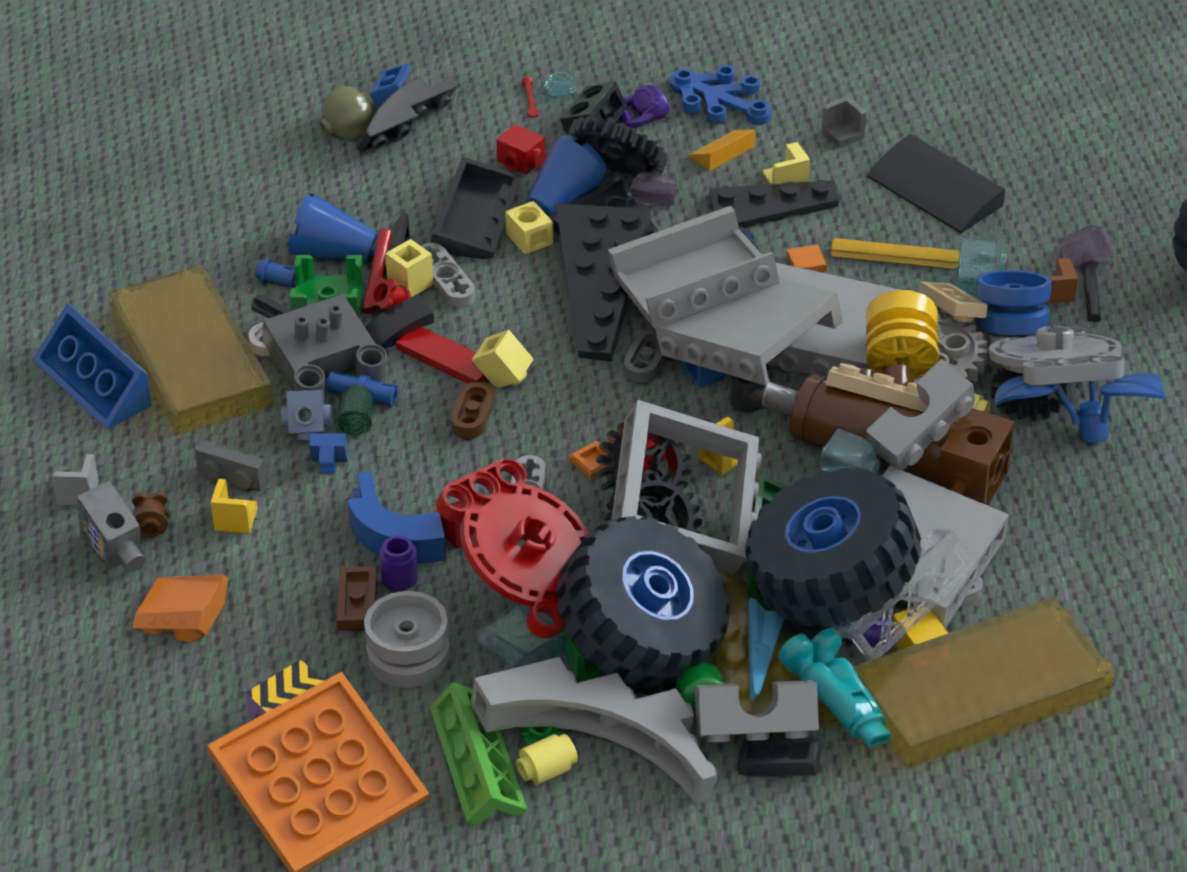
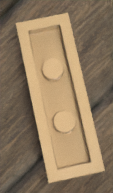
M920 282L919 293L926 295L934 301L936 307L941 308L942 313L953 315L954 320L973 322L974 317L986 318L988 305L951 283Z
M840 363L839 368L833 366L828 372L825 385L925 412L928 408L919 399L916 383L909 382L906 387L893 383L894 378L881 373H874L873 377L859 373L860 368Z

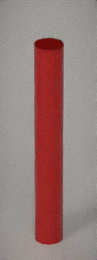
M386 228L379 230L362 309L363 313L375 314L376 308L372 309L367 306V298L371 294L373 280L378 276L383 278L386 264L385 253L389 250L392 231Z

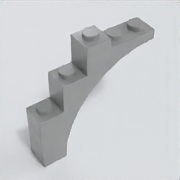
M560 657L474 679L471 707L486 732L514 727H548V725H552L554 728L577 730L603 737L634 750L659 766L681 785L696 805L711 799L714 784L717 782V773L714 765L706 760L698 748L695 736L690 733L691 726L694 723V713L690 704L685 703L677 689L635 699L632 689L628 686L626 687L618 673L577 683L573 672L567 670Z

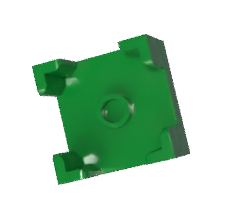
M296 255L295 275L297 286L296 288H291V310L344 294L360 319L364 288L362 255L346 256L347 276L314 275L313 257L311 255Z

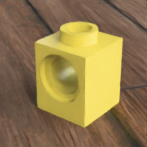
M534 201L505 211L506 234L524 254L553 244V221Z

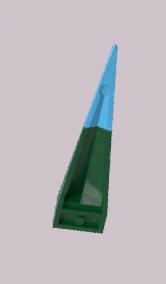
M759 473L755 478V482L759 484L756 499L752 504V512L756 513L755 520H757L758 513L765 503L769 504L774 499V495L783 488L785 490L789 488ZM747 565L751 701H754L760 694L785 618L779 616L776 611L770 609L766 604Z

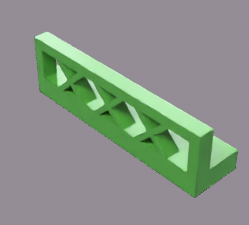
M452 682L433 702L430 710L466 822L473 825L483 823L496 809L515 816L524 814L527 811V807L501 731L486 732L471 707L473 689ZM500 789L508 796V798L501 795Z

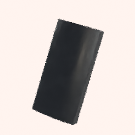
M912 134L903 138L887 151L867 174V177L959 233H963L1003 207L1005 189Z
M462 157L430 243L442 245L450 255L478 259L493 258L506 223L505 211L511 209L522 175Z

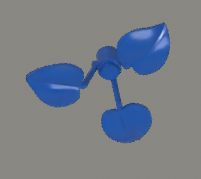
M1139 373L1124 375L1122 378L1115 379L1114 382L1107 383L1100 388V394L1104 395L1101 407L1100 402L1096 399L1095 381H1089L1090 401L1080 404V410L1076 413L1060 383L1031 385L1024 383L1023 375L1008 379L998 388L995 395V406L997 407L999 404L1009 400L1047 395L1056 390L1071 416L1072 425H1079L1081 441L1092 443L1105 440L1109 436L1107 422H1109L1108 410L1111 396H1139L1165 400V393L1160 377L1155 374Z

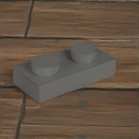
M201 441L195 449L198 473L209 480L226 479L227 482L233 483L240 489L250 488L260 492L267 483L264 459Z

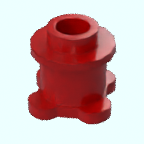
M378 276L372 282V291L367 298V306L372 309L380 307L383 310H388L392 306L410 298V291L406 286L398 285L397 280L393 278L384 280V278Z

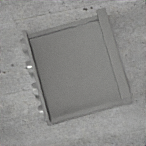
M731 206L608 249L615 279L619 281L622 288L653 328L780 283L773 252L762 255L739 229L735 210Z
M776 263L778 277L781 279L836 292L843 322L835 329L814 324L766 365L779 367L787 372L797 371L827 378L828 372L833 366L839 368L840 363L853 365L860 369H870L866 362V308L879 295L900 289Z
M779 278L780 283L655 328L661 354L767 385L769 384L765 364L814 324L835 329L843 322L838 294Z
M889 466L883 477L893 482L896 488L904 494L921 536V555L918 564H916L915 573L910 582H906L903 585L902 592L897 597L931 610L943 627L946 628L965 600L968 591L973 588V584L978 576H981L1005 540L1009 514Z

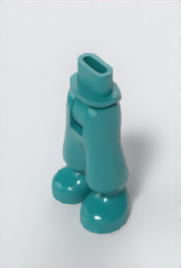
M828 628L817 634L812 641L805 634H799L789 639L782 646L778 655L785 669L797 675L800 681L811 680L817 683V699L830 709L843 727L850 730L849 734L852 737L861 738L867 747H874L888 742L892 734L884 725L886 717L881 713L875 699L864 686L851 663L846 658H835L842 644L841 636L834 628Z

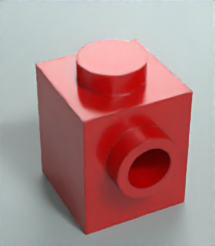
M513 125L496 139L497 162L504 164L509 170H517L527 175L534 168H540L546 160L545 137L521 126Z

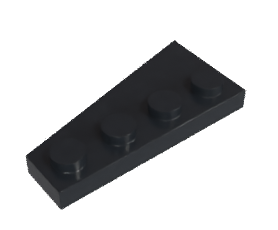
M834 180L709 188L712 212L731 206L735 210L738 227L742 228L755 226V223L768 220L773 222L783 220L786 216L804 215L839 207V197Z

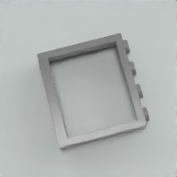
M637 400L624 422L611 520L635 516L636 519L642 518V516L637 515L647 432L737 459L730 543L676 527L680 533L686 537H692L699 543L698 547L705 554L708 553L715 562L714 567L717 571L733 576L743 562L748 560L745 555V545L753 520L756 519V513L752 512V504L756 499L759 489L758 482H755V473L759 469L762 458L761 453H758L759 437Z

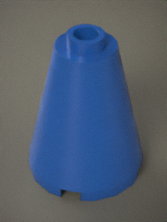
M563 135L553 143L525 203L534 201L547 216L557 211L556 204H570L593 191L606 180L607 176H604V172L607 168L601 156L587 143L583 146L575 143L576 137Z
M309 193V195L305 196L294 221L297 224L295 234L291 233L289 254L295 256L311 255L313 258L345 261L347 255H362V263H368L370 258H374L378 232L317 195Z

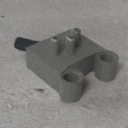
M258 294L254 298L251 309L267 318L263 320V343L292 391H324L325 378L329 377L332 370L342 373L355 368V376L357 377L363 374L370 376L371 380L383 382L385 380L387 353L382 346L375 344L344 294L296 310H291L265 295Z

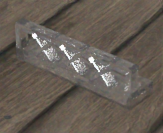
M934 529L920 542L921 555L918 564H916L915 573L910 582H906L903 585L902 592L895 599L891 598L884 604L882 609L875 613L870 612L861 616L860 620L851 623L846 621L832 627L841 638L852 639L869 663H875L978 566L954 530ZM954 550L963 565L953 574L944 573L946 556ZM926 575L934 576L933 593L927 598H919L920 581ZM899 600H908L907 617L901 623L892 622L893 606ZM873 624L882 625L881 641L872 649L863 634Z

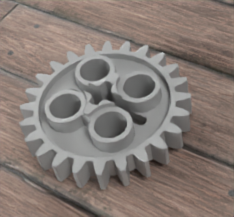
M938 313V361L940 359L944 360L966 379L978 382V373H985V365L988 364L987 341L983 340V333L976 332V325L974 324L966 327V322H953V315L948 316L945 320H941ZM921 378L914 379V383H916Z

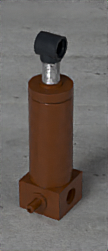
M731 375L730 402L734 409L748 413L767 407L791 415L790 434L793 438L887 469L892 465L869 447L866 430L890 407L906 417H915L923 413L918 410L825 385L827 379L817 375H810L804 381L799 391L773 383L772 379H769V384L763 385ZM972 408L959 421L955 420L949 425V429L942 439L933 441L924 449V453L917 463L912 466L908 465L903 471L988 506L1009 472L1015 421Z

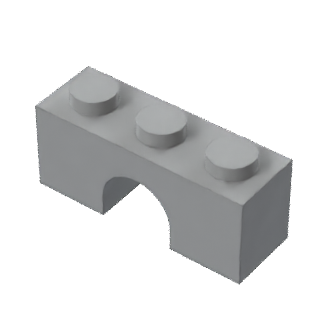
M942 359L916 382L919 399L928 406L925 412L915 417H906L890 407L866 430L869 447L890 465L903 471L908 465L912 466L917 463L922 457L924 449L933 441L942 439L947 433L949 425L959 416L964 417L974 405L973 383Z
M811 680L772 682V701L766 710L758 714H749L742 709L739 702V688L735 684L695 685L696 732L701 736L707 735V742L730 741V734H746V740L769 739L770 732H785V738L790 739L807 738L808 731L819 730L817 683Z

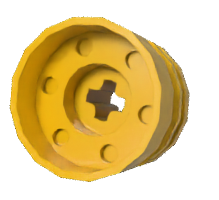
M895 290L883 293L870 302L866 308V362L871 370H882L893 365H905L909 369H913L914 379L923 377L938 362V310L934 301L926 295L912 290Z

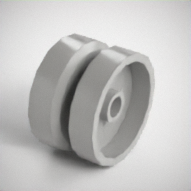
M395 592L378 599L367 610L364 619L369 670L378 680L390 686L411 688L423 686L437 679L447 669L450 659L448 618L445 608L436 598L422 592Z

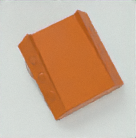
M220 574L157 578L135 614L132 629L143 630L150 634L173 632L178 640L184 642H194L200 639L202 635L208 634L225 604L228 577Z

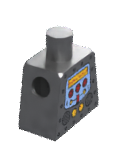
M110 481L78 495L79 530L83 541L109 570L120 564H123L128 572H134L141 568L146 558L141 553L139 524Z

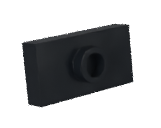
M745 738L743 739L737 764L738 773L744 776H816L822 752L820 738H769L767 740H746Z

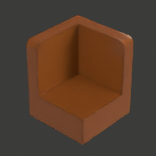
M1070 258L1057 259L1055 276H1049L1052 281L1051 298L1043 304L1075 301L1078 276Z

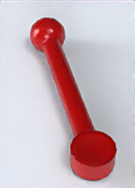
M526 76L522 79L521 83L526 89L529 106L527 115L535 118L539 116V110L535 108L531 89L533 79Z

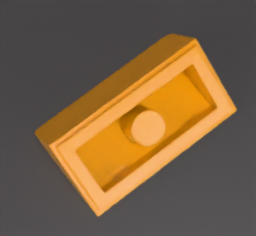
M752 129L734 130L690 153L689 157L710 171L755 147L756 132Z

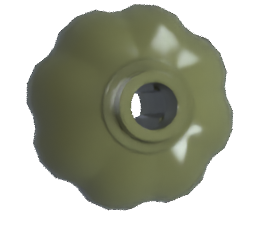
M350 86L338 87L331 91L323 100L321 106L322 120L319 121L320 128L328 137L334 134L345 140L360 139L374 117L373 114L376 112V106L367 92H359L356 88Z

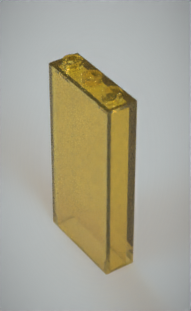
M203 265L108 292L111 315L137 364L147 372L149 387L175 436L274 406L270 380Z
M1054 597L854 666L858 677L875 699L881 713L886 717L884 725L892 734L888 742L907 769L1109 697L1115 678L1110 662L1101 657L1094 648L1089 636L1081 632L1073 622L1069 611L1063 609Z

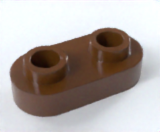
M473 382L461 388L451 413V429L455 435L461 438H474L485 431L494 407V391L489 385Z

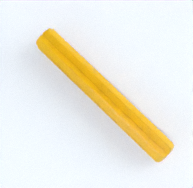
M839 238L833 239L831 245V256L950 269H957L960 259V252L958 250Z

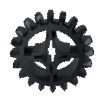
M624 421L617 425L618 432L610 430L606 434L610 442L603 441L599 445L601 451L607 454L599 455L595 460L598 464L605 465V468L596 472L597 477L606 476L607 482L601 485L603 491L609 488L616 489ZM647 432V440L654 442L655 445L651 449L645 450L644 459L652 455L647 461L649 466L646 467L648 470L644 471L645 475L648 477L652 472L658 471L661 480L666 476L667 473L662 469L660 463L661 457L665 454L668 462V475H672V484L675 486L679 482H684L683 489L687 488L688 482L681 476H688L692 472L691 468L683 466L684 462L691 459V455L687 453L681 454L680 451L686 444L682 442L676 443L672 439ZM639 496L642 500L646 498L653 503L661 502L660 499L653 496Z
M658 471L652 472L648 477L642 472L639 496H653L660 499L661 502L653 503L646 498L642 500L639 497L637 515L652 518L654 514L660 511L655 518L657 521L701 534L696 528L702 525L703 520L694 516L700 511V505H691L689 502L694 497V492L685 495L681 491L684 487V482H679L674 486L671 474L666 475L661 480ZM611 498L606 504V507L611 512L605 515L604 521L611 520L614 498ZM671 510L676 517L677 523L672 519Z

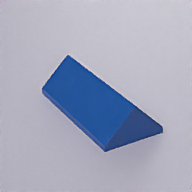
M66 304L33 361L106 429L151 407L147 372L72 305Z

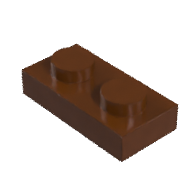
M376 566L339 567L338 631L364 630V619L367 610L376 602Z

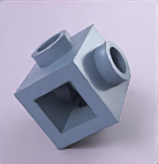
M287 391V406H281L282 427H288L289 434H297V441L310 440V433H326V425H332L331 404L324 403V391ZM305 410H310L312 413L311 419L303 422L301 418L302 413Z

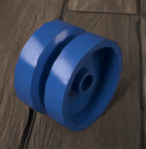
M999 270L979 275L976 283V295L988 306L986 318L975 317V325L983 331L1002 335L1036 334V330L1041 327L1049 328L1050 309L1043 303L1051 298V279L1040 273L1019 270Z

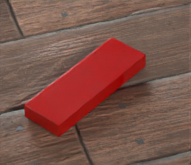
M424 327L406 333L396 342L398 351L467 384L473 382L483 383L487 379L472 361L476 352Z

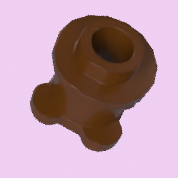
M158 491L154 494L138 492L132 496V504L136 508L133 516L139 524L141 536L155 537L167 530L169 510L165 504L168 502V496L164 492Z

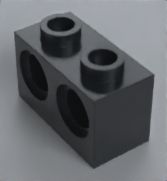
M616 81L589 85L581 91L560 117V121L568 135L574 119L578 120L579 117L586 119L587 116H590L595 120L597 117H600L606 122L611 119L615 123L628 106Z

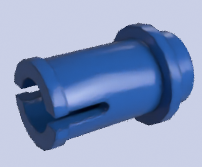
M270 258L259 260L255 270V278L260 279L261 283L265 284L268 281L289 288L294 287L293 283L296 284L295 268L273 263Z

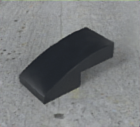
M415 295L384 311L368 323L365 328L375 344L386 349L396 345V342L405 333L434 323V312L419 295Z

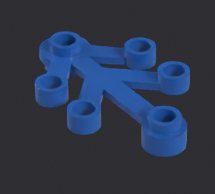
M722 65L717 68V73L696 75L688 69H680L669 77L670 87L682 95V109L685 112L695 113L701 108V98L694 94V92L704 96L708 109L707 119L711 123H722L726 119V108L720 105L719 102L747 113V120L752 124L763 125L771 120V108L767 102L755 100L750 103L733 95L743 93L752 95L758 93L760 90V79L756 76L748 75L742 78V83L730 84L735 80V69L729 65ZM711 83H721V84H724V85H713V86H709V85H707V84H711Z

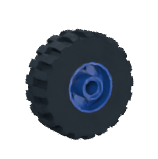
M840 468V471L832 472L825 470L817 472V475L807 479L806 477L801 478L786 490L783 488L776 493L774 499L769 504L765 503L760 509L757 520H753L745 545V555L748 559L747 565L770 609L776 611L779 616L791 622L797 620V623L804 626L814 627L815 625H823L824 627L837 626L838 623L846 621L851 623L860 620L861 616L870 612L875 613L882 609L887 601L891 598L895 599L902 592L903 585L906 582H910L921 555V536L904 494L887 478L864 469L856 471L852 468Z
M635 516L608 520L586 536L564 563L560 571L561 578L557 581L556 590L557 598L560 599L557 603L560 620H564L566 625L565 632L569 640L575 642L579 648L578 652L586 661L589 659L598 667L597 670L606 676L618 673L624 684H640L641 688H658L660 685L662 687L675 685V681L684 673V670L689 665L695 667L705 662L718 649L729 626V615H727L730 612L729 595L725 594V581L722 574L717 572L714 567L715 562L708 553L705 554L698 547L699 543L692 537H686L680 533L679 529L673 525L661 524L657 522V519L649 517L636 519Z

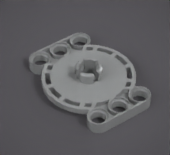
M1041 327L1036 330V334L1030 335L989 334L990 359L1001 364L1006 370L1022 373L1023 382L1026 384L1046 385L1112 380L1124 376V357H1121L1122 345L1120 342L1101 335L1087 334L1085 329L1081 327Z

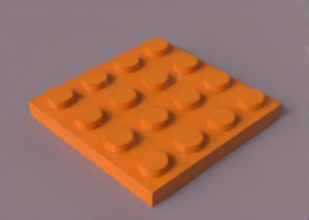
M342 672L207 745L208 755L289 872L307 871L426 802L430 794Z

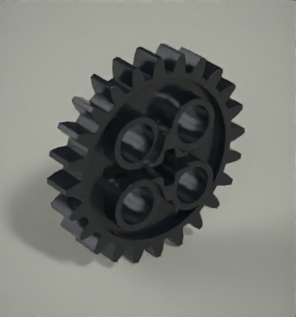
M587 116L586 119L579 117L578 120L574 119L567 135L576 137L577 139L574 142L581 146L585 143L590 145L601 156L607 169L621 172L622 174L629 173L633 177L639 175L647 179L648 176L651 178H656V175L661 176L668 161V154L663 152V147L656 146L657 141L648 140L647 134L636 133L637 129H631L625 126L624 123H614L611 119L606 122L600 117H597L596 120L590 116Z

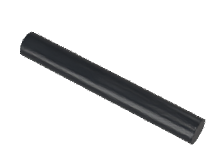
M1084 252L1082 254L1087 320L1100 322L1101 314L1095 255L1092 252Z

